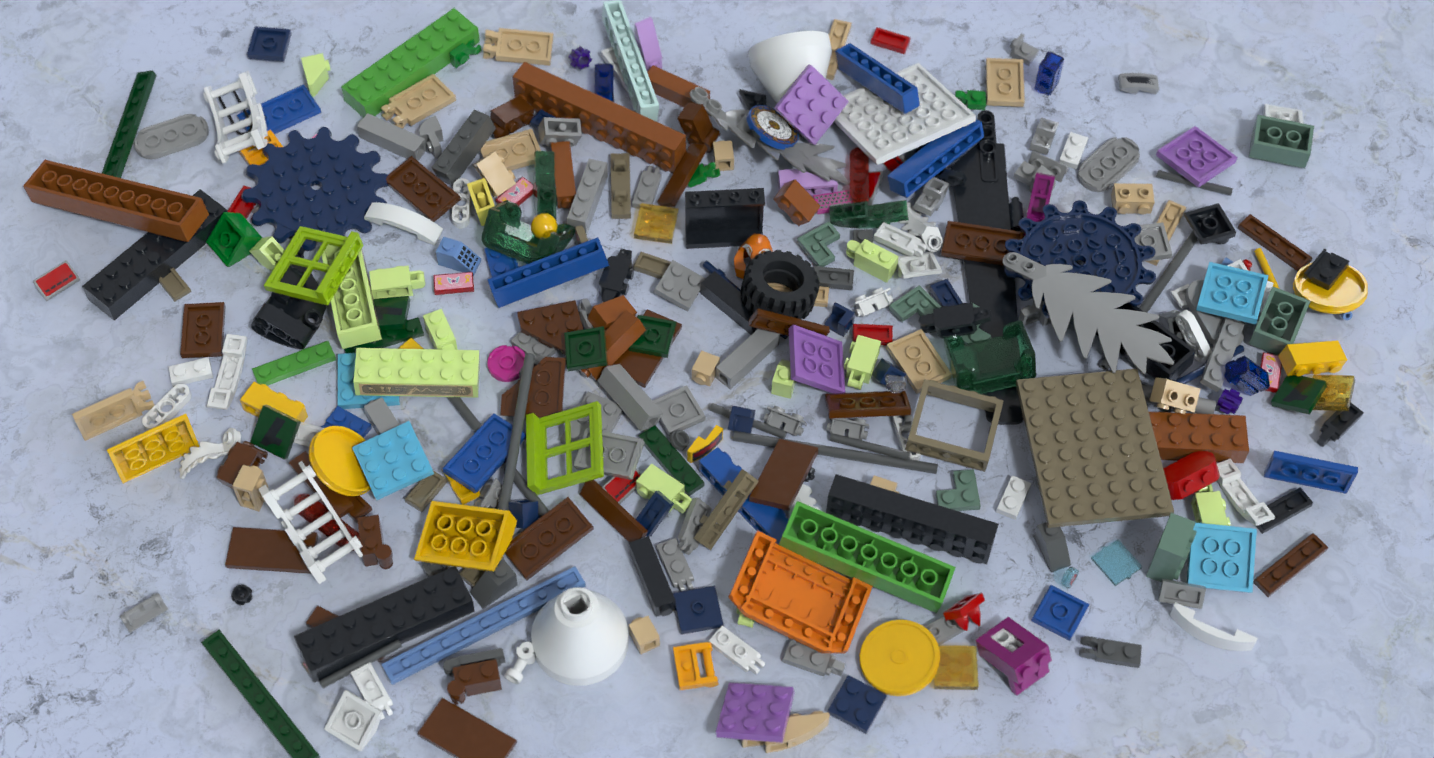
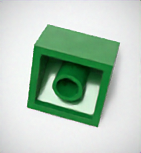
M224 212L206 243L227 267H231L251 254L250 250L262 237L241 213Z

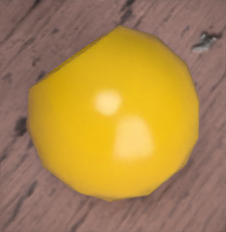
M548 213L538 214L531 222V231L535 237L541 240H548L557 232V221Z

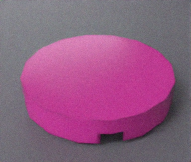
M502 345L495 348L489 354L487 362L488 371L491 376L502 382H512L519 379V371L524 363V351L513 345L512 347Z

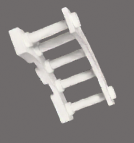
M249 71L238 74L239 79L237 82L214 91L211 86L204 88L205 92H203L206 102L210 103L217 128L218 139L215 145V155L222 163L228 161L229 154L252 145L254 147L257 146L259 150L267 146L268 140L264 139V137L268 136L263 109L261 103L257 104L255 95L257 91ZM240 88L244 89L247 97L245 101L220 110L216 100L217 97ZM246 108L250 109L251 115H249V118L225 127L223 117ZM253 124L250 132L228 140L227 134Z
M301 461L298 464L303 470L302 473L275 490H269L265 484L259 488V491L277 519L282 517L283 521L281 523L286 533L298 548L308 569L320 584L326 580L323 574L326 571L325 568L352 550H355L357 555L362 557L363 554L359 549L362 547V544L356 536L352 538L313 477L317 475L311 466L306 467ZM306 479H309L316 492L289 510L287 508L283 510L277 502L280 496ZM322 499L329 512L303 529L299 528L296 530L291 523V520L294 519L293 516ZM334 518L341 529L313 548L311 546L307 548L304 540L307 539L306 536ZM346 536L349 543L323 560H315L319 553Z

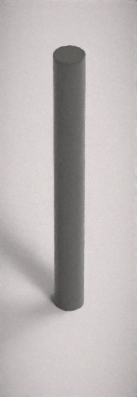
M1161 170L1157 172L1156 177L1197 187L1181 175ZM1206 182L1199 187L1230 196L1233 188Z
M714 403L710 405V411L730 418V409ZM754 419V428L785 439L787 431Z
M831 433L830 441L908 461L911 456L910 452Z
M399 639L321 679L319 682L322 688H325L350 675V672L401 648L402 645Z

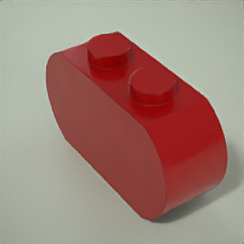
M1208 451L1193 452L1163 468L1171 500L1183 499L1212 484L1220 477L1215 455Z

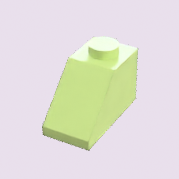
M323 53L301 58L312 97L316 96L329 79L328 71L331 68L329 61L324 60Z
M272 236L262 238L250 250L251 254L260 264L270 271H273L285 251Z
M782 359L777 365L772 380L771 394L791 399L796 381L791 380L790 361Z

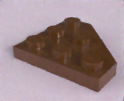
M576 300L517 312L521 333L537 338L539 342L550 348L554 347L562 351L564 355H566L564 333L583 330Z
M544 357L533 368L525 417L527 414L534 413L538 418L563 411L566 358ZM521 378L514 386L502 394L501 416L514 417Z

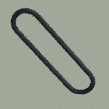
M233 91L237 101L240 103L241 100L236 91ZM219 96V97H218V98H219V101L221 102L223 108L225 109L226 106H225V104H224V102H223L221 96ZM243 109L244 114L249 118L247 111ZM228 115L231 123L234 124L231 115ZM253 124L250 125V128H249V130H248L247 132L242 133V132H240L239 130H237L236 132H237L239 135H243V134H245V133H248V132L251 131V129H252V127H253Z

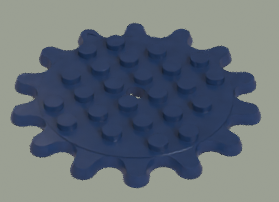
M321 127L318 130L317 136L312 139L303 138L299 131L292 130L288 134L289 144L285 147H276L271 143H267V146L262 149V153L268 161L262 165L251 164L246 168V175L256 180L257 185L245 189L242 193V200L246 203H257L260 206V209L251 217L252 224L255 226H262L267 223L273 224L276 230L272 237L279 244L294 236L300 226L345 236V233L350 229H356L361 233L370 232L372 224L364 220L370 205L374 202L388 204L385 199L376 195L378 189L388 186L386 181L388 175L372 171L374 165L378 164L381 160L380 154L377 151L358 152L356 149L359 145V138L354 134L348 135L341 141L333 140L331 138V131L327 127ZM315 183L316 185H320L321 188L318 190L312 189V186H314ZM306 239L302 248L305 251H312L315 249L317 241Z
M1077 200L1073 203L1070 212L1063 213L1055 205L1047 204L1043 207V214L1045 216L1043 221L1035 222L1029 218H1022L1019 221V227L1026 236L1021 240L1009 239L1005 243V248L1009 253H1019L1041 265L1064 264L1073 267V269L1063 273L1093 275L1110 279V284L1093 292L1134 295L1135 299L1127 303L1134 307L1139 306L1143 302V296L1136 290V285H1150L1156 280V274L1142 266L1143 261L1150 260L1155 256V249L1152 246L1138 245L1134 239L1141 233V226L1137 223H1131L1126 226L1118 225L1115 222L1117 211L1113 207L1104 208L1100 214H1092L1088 211L1087 204L1084 201ZM1081 260L1085 264L1081 266L1079 264H1076L1075 261ZM1005 267L1004 271L1008 277L1020 278L1025 281L1024 286L1018 290L1019 298L1022 301L1033 299V280L1025 279L1021 274L1009 271ZM1043 293L1042 301L1044 302V305L1042 307V313L1046 318H1050L1045 304Z

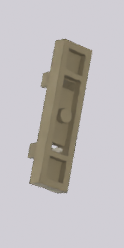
M611 153L612 219H631L629 153Z
M743 469L733 483L728 480L724 485V488L727 489L726 493L709 517L703 515L699 521L703 526L694 539L711 550L759 481Z

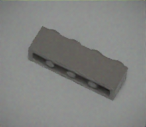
M474 109L431 167L440 180L453 186L454 182L465 172L496 129L488 115Z

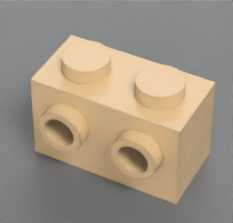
M495 151L473 164L480 177L486 179L488 188L494 197L499 196L516 184L514 181L516 179L515 175L510 169H506L504 166L505 160L500 153L497 154Z
M1114 183L1111 193L1112 207L1120 214H1151L1155 203L1153 185Z
M1155 378L1150 401L1157 403V407L1169 410V407H1172L1175 413L1185 414L1186 411L1195 413L1200 388L1168 379Z
M243 465L232 485L240 506L260 511L265 501L259 488L265 484L268 487L264 473L259 467Z

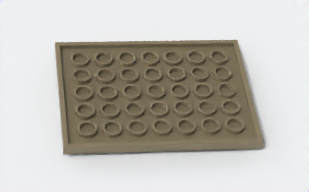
M1137 368L1116 370V373L1104 371L1019 379L1016 381L1048 528L1165 517L1174 513Z

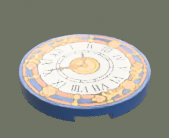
M756 105L747 114L746 120L750 130H754L761 137L759 140L776 149L785 150V148L794 147L799 139L798 131L774 108Z

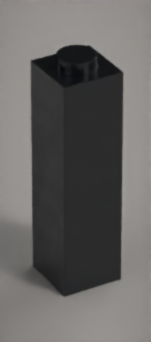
M714 271L701 282V294L745 331L752 335L759 329L749 326V319L752 317L753 311H749L745 306L746 303L744 304L742 301L741 292Z
M649 536L630 542L629 553L655 617L671 614L676 610V600Z

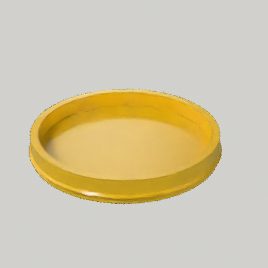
M1312 263L1303 266L1295 276L1293 282L1295 295L1310 300L1308 307L1319 312L1341 314L1353 311L1364 303L1368 295V284L1365 277L1350 265L1329 290L1312 283L1309 278H1303L1305 271Z
M330 426L319 431L311 440L309 459L315 474L328 488L341 495L359 496L367 493L371 488L352 447L366 440L355 431L346 427Z
M892 620L877 626L868 634L860 649L859 662L863 675L875 689L891 696H907L924 689L933 680L939 667L940 650L933 634L921 624L909 620Z

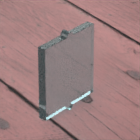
M1119 540L1108 547L1104 546L1102 551L1091 557V560L1114 586L1125 579H1130L1131 575L1142 569L1141 564Z

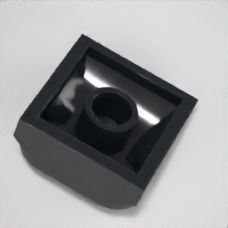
M1219 203L1184 213L1187 222L1201 245L1213 242L1226 244L1237 233Z

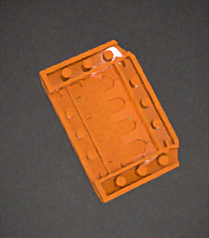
M757 530L728 597L745 617L820 653H846L873 586L855 577L850 580L776 544V539Z

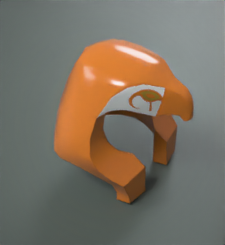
M753 234L738 248L734 257L737 277L744 278L746 269L745 258L750 257L753 259L758 254H764L765 251L769 250L773 252L767 236Z

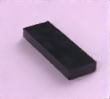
M1299 487L1267 505L1275 519L1256 527L1263 534L1313 505V502L1302 488Z

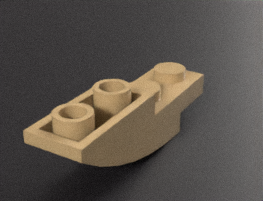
M815 711L810 715H789L783 743L741 739L742 747L765 745L766 753H771L799 745L811 739L829 725V712Z

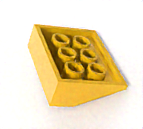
M185 413L107 449V452L122 483H126L183 456L185 453H190V447L200 446Z
M431 501L414 560L494 572L512 541L517 520L507 510Z

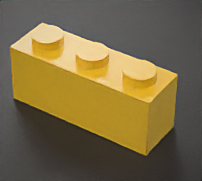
M1338 340L1287 344L1278 355L1287 376L1317 375L1325 372L1336 373L1342 369V366L1347 361Z
M253 382L240 399L243 410L258 418L263 405H269L301 422H305L308 417L303 403L298 400L293 401L281 392L272 391L265 384L260 385Z

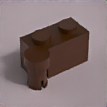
M518 96L492 109L490 118L496 128L492 133L494 138L497 139L510 135V133H514L516 130L529 125L534 115V108L521 96Z
M688 102L677 117L680 126L686 135L689 145L705 144L708 148L706 152L710 153L713 149V142H716L721 133L713 127L703 104Z
M248 441L243 443L236 442L235 446L229 450L225 463L219 467L216 478L223 485L233 489L232 485L242 466L259 467L260 464L265 462L262 457L267 459L268 452L256 448L254 444Z
M379 514L357 518L360 543L362 544L361 552L365 567L378 565L379 562L382 569L391 568L393 565V553L391 547L384 544Z
M497 659L454 667L455 680L451 681L447 686L448 694L456 705H458V701H460V704L465 702V693L468 697L502 690Z

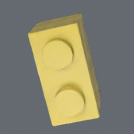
M483 178L468 183L467 186L481 226L500 220L486 179Z

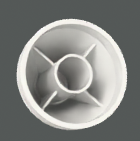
M800 31L775 36L755 44L748 50L751 69L776 104L808 64L812 65L826 79L832 53L829 35L821 31Z
M570 588L548 601L535 617L531 631L535 659L548 676L567 685L586 686L608 678L620 667L628 650V626L623 612L608 597L585 588Z

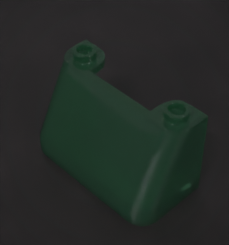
M505 200L489 208L481 240L487 248L529 264L563 251L572 240L575 227L562 223L557 226V232H552L547 238L542 237L539 239L533 235L531 225L520 221L522 211L519 205Z
M1022 320L1008 323L1003 328V336L969 344H965L963 338L958 335L943 338L954 384L959 389L983 394L1016 386V381L1019 379L1036 377L1035 351Z

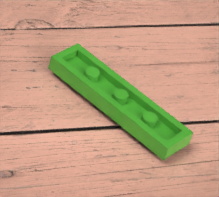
M329 341L252 368L257 383L268 386L335 361L336 357Z

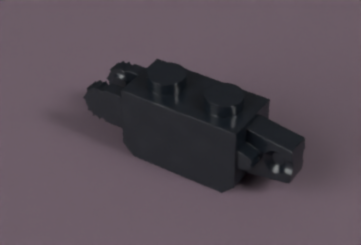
M621 248L617 256H611L607 259L609 266L604 267L599 281V294L603 302L627 295L629 289L628 281L629 279L632 280L634 276L631 250Z
M961 303L955 306H942L933 309V313L921 315L918 321L923 332H937V335L944 339L974 334L977 331V325L991 321L989 307H974L973 303Z

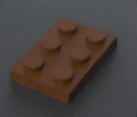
M224 302L184 304L180 351L182 358L222 356L226 309Z

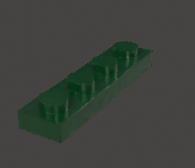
M417 317L407 320L405 329L380 331L381 340L345 348L344 350L345 353H356V348H385L408 341L410 338L422 337L424 332Z
M656 425L639 435V438L645 442V448L671 477L685 485L686 495L690 496L704 487V481L672 446Z

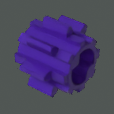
M581 46L575 50L572 49V53L568 56L571 59L570 65L573 67L577 66L579 70L589 67V63L592 60L589 55L590 51L588 49L584 50Z
M1232 388L1230 391L1224 389L1216 405L1221 407L1220 411L1226 414L1230 412L1235 414L1242 403L1243 397L1239 396L1240 392Z

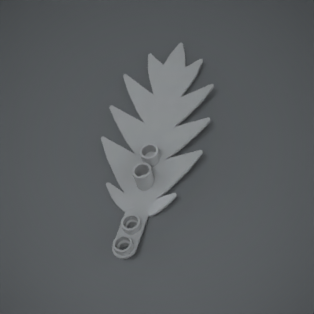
M696 87L690 91V97L694 103L703 104L707 114L715 118V121L724 130L729 128L750 147L754 148L757 142L775 160H779L781 154L802 173L806 172L805 166L827 181H830V178L847 185L851 184L836 170L846 167V163L815 156L834 149L833 145L796 143L794 147L785 148V150L773 148L759 140L761 137L754 130H750L746 120L750 110L724 112L721 110L722 106L718 101L707 98L708 94L703 88ZM798 132V134H799V139H798V140L804 138V137ZM806 151V154L809 157L810 161L807 158H805L800 152Z
M1015 252L1008 253L1003 257V265L1007 270L1015 271L1025 279L1033 280L1032 294L1037 309L1040 308L1044 293L1048 314L1060 342L1064 339L1073 314L1078 343L1085 359L1089 354L1096 331L1098 330L1099 340L1112 373H1116L1121 344L1132 363L1142 374H1146L1147 358L1160 363L1174 364L1168 353L1159 345L1171 342L1172 339L1159 332L1138 326L1159 319V315L1116 309L1134 300V295L1093 292L1110 284V279L1093 275L1063 273L1073 269V267L1064 264L1044 266Z

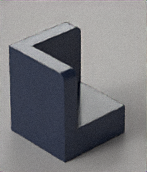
M835 302L832 306V313L824 325L829 326L831 331L844 337L854 324L855 312Z
M883 358L872 373V376L880 383L894 391L897 390L906 375L899 367Z
M732 406L728 430L751 433L756 410Z
M522 499L508 502L509 511L517 520L515 528H528L539 519L538 501Z

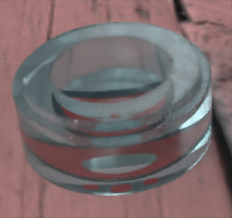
M1069 567L1062 578V586L1070 589L1078 577L1079 570Z

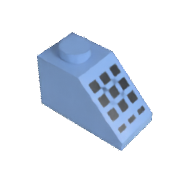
M444 236L436 250L438 265L463 273L473 272V276L482 261L478 255L462 242Z

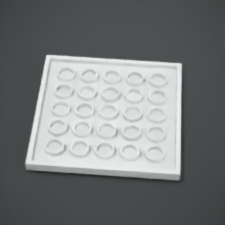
M917 63L896 72V74L918 88L919 107L904 114L866 87H862L843 95L849 102L834 122L876 165H879L975 122V114L922 65Z

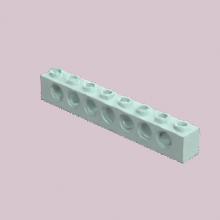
M622 1L603 2L602 20L634 110L645 117L657 121L659 103Z

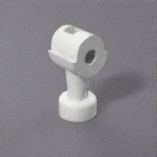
M524 642L520 647H517L518 659L514 667L509 668L504 675L508 681L514 684H520L523 678L521 672L525 666L535 662V654L531 642Z

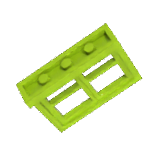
M300 226L265 282V290L329 305L363 247L359 233L351 231L349 236L345 237ZM306 239L322 243L313 260L295 257ZM328 244L342 247L332 265L318 262ZM290 264L307 268L297 286L280 282ZM313 269L327 272L317 290L303 287Z
M598 401L538 418L534 413L526 415L527 487L531 491L541 495L604 477L601 404ZM589 416L590 437L571 442V421ZM565 423L566 444L547 449V428ZM590 446L591 468L572 473L571 451ZM566 453L567 474L548 480L547 458Z

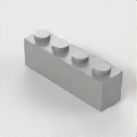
M588 159L567 216L568 232L576 234L575 227L582 225L587 236L608 178L607 162Z

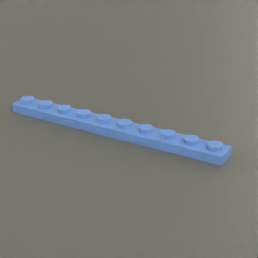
M576 566L384 662L382 667L393 685L541 610L548 601L570 588L586 587L585 581Z

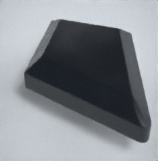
M739 89V95L747 110H751L756 105L767 106L766 95Z

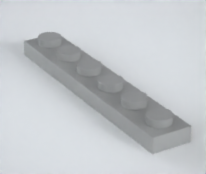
M1224 317L1202 374L1201 384L1216 392L1221 389L1245 322Z

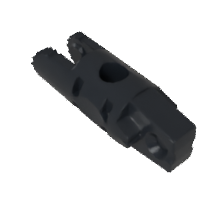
M943 169L934 176L949 183L950 187L965 185L967 181L964 172L952 169Z

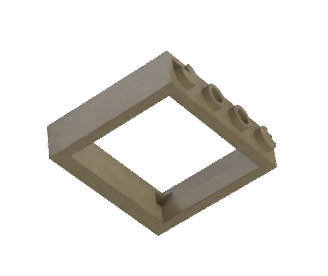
M924 379L905 450L985 472L1004 400L994 396L978 394L975 391L959 389L956 386L944 385L934 380ZM926 395L993 412L984 453L916 435Z

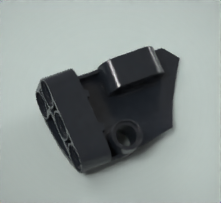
M291 264L280 282L297 286L307 268ZM312 273L303 287L317 290L319 285ZM272 292L268 301L262 305L254 317L251 328L257 334L280 345L295 349H305L318 330L327 305ZM312 318L316 323H311L308 319Z

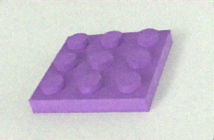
M808 64L774 109L812 145H816L849 101L812 65Z
M1196 126L1157 150L1156 154L1158 158L1198 188L1235 164L1238 158Z
M792 325L789 328L791 380L833 394L845 393L842 342Z
M729 682L716 729V736L718 738L783 743L795 694L794 687Z

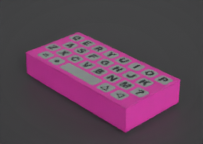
M851 190L813 195V198L820 205L817 215L855 208Z

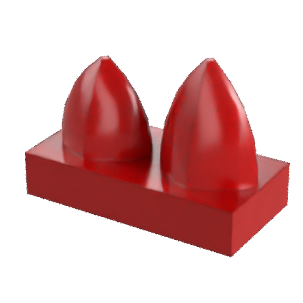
M982 593L965 596L943 612L946 621L954 619L956 624L965 631L968 630L969 618L976 625L980 626L981 612L979 605L985 601Z

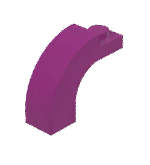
M1036 172L1026 218L1035 222L1044 220L1043 207L1050 202L1055 176Z

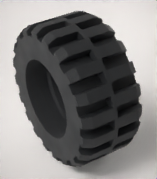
M771 250L765 251L764 254H758L748 263L741 285V298L744 304L746 303L747 309L753 311V314L758 308L798 319H805L813 309L820 287L819 277L815 269L811 268V264L807 260L804 261L798 254L793 255L792 252H781V250H775L774 252H771ZM767 283L783 284L790 288L792 292L775 290Z

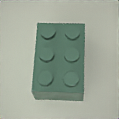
M1258 115L1252 131L1249 157L1305 168L1311 155L1314 125Z
M1272 287L1249 344L1279 355L1287 344H1294L1310 300Z
M1174 513L1170 514L1146 577L1161 583L1162 579L1178 580L1197 531L1193 530L1195 521Z

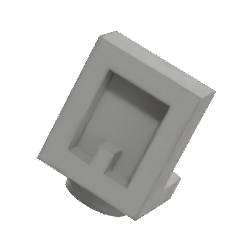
M1020 34L1010 44V56L1014 59H1023V63L1029 66L1038 55L1039 49L1023 42L1025 35Z

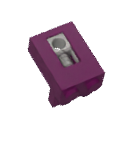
M1010 617L1005 618L975 640L979 656L1008 677L1011 692L1015 695H1019L1050 672L1048 663L1052 659L1049 646Z

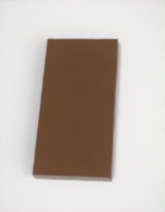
M412 156L386 177L387 184L392 190L424 217L433 222L438 220L461 200L460 195Z
M947 221L941 256L1003 265V257L1009 253L1005 248L1006 241L1009 239L1021 240L1024 238V232Z
M648 309L645 311L643 315L665 320H671ZM676 322L677 326L672 344L682 329L681 323ZM628 348L612 365L620 364L639 386L646 388L664 357L632 352Z
M906 391L825 394L829 419L911 415V407Z
M779 439L758 479L759 482L749 496L750 502L790 511L818 454V447Z
M567 497L513 538L505 554L523 577L529 580L590 533L594 527L572 500Z
M233 527L225 563L226 568L311 574L300 555V551L293 544L285 530ZM312 532L304 540L307 548L310 546L313 548L317 544L318 534L317 532Z
M443 697L417 733L420 738L455 758H507L517 744V740Z

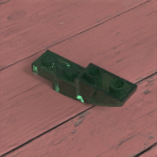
M535 151L533 172L535 216L548 213L556 219L554 152Z
M907 200L868 205V202L864 201L829 206L830 223L841 227L871 229L879 228L883 222L891 225V222L909 220Z

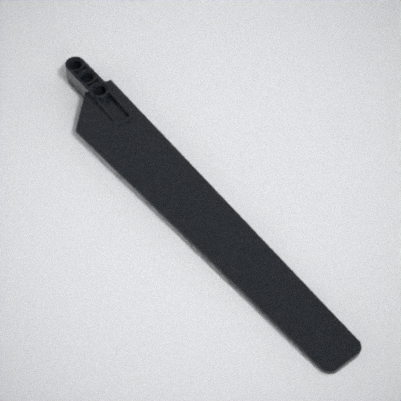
M983 110L979 112L977 120L982 122L984 137L951 166L952 170L964 172L967 178L965 185L953 186L958 222L1011 230L1005 144L996 142L994 114L991 111ZM964 260L969 302L979 307H989L991 321L982 323L978 327L990 334L992 338L980 354L977 352L982 394L1004 400L998 425H1017L1022 423L1024 418L1016 387V381L1022 379L1015 278H1010L1006 275L1004 271L1005 266ZM985 410L986 419L991 423L994 413Z

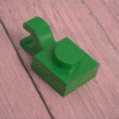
M473 39L466 45L462 43L449 52L451 65L457 68L465 64L470 59L469 55H476L481 52V45L474 47L475 41Z
M961 90L955 91V97L965 104L968 109L985 110L986 91L967 90L966 94Z
M711 162L706 166L703 163L698 165L688 186L692 188L707 181V177H719L720 169H716L715 162Z

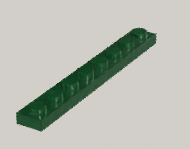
M153 70L137 72L102 174L118 178L122 177L157 76Z
M220 629L201 642L202 646L291 758H320L317 751Z

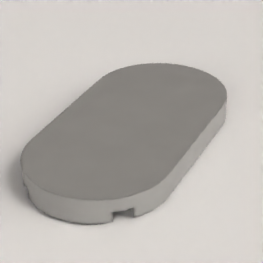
M185 114L143 128L137 133L138 136L134 139L133 144L137 154L142 158L158 159L203 143L208 137L209 128L203 117H198L195 114Z
M1117 137L1109 139L1080 165L1078 171L1079 182L1090 191L1104 192L1114 186V183H1117L1137 165L1140 157L1138 145L1131 139L1124 137L1121 139H1117Z
M1196 280L1188 286L1185 300L1207 339L1214 345L1224 317L1196 310L1204 280ZM1242 330V333H1241V336H1240V338H1239V341H1238L1237 346H1239V345L1242 343L1243 339H1244V331H1243V330Z

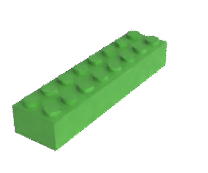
M453 8L342 85L344 101L363 118L367 113L373 116L378 115L382 112L381 108L389 104V98L432 74H436L450 64L449 52L462 43L466 45L472 39L475 41V45L480 43L478 27Z
M799 501L795 504L779 543L780 546L851 578L855 577L877 589L935 613L938 612L943 604L956 568Z

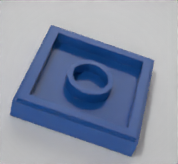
M1050 585L1031 621L1070 641L1090 604Z

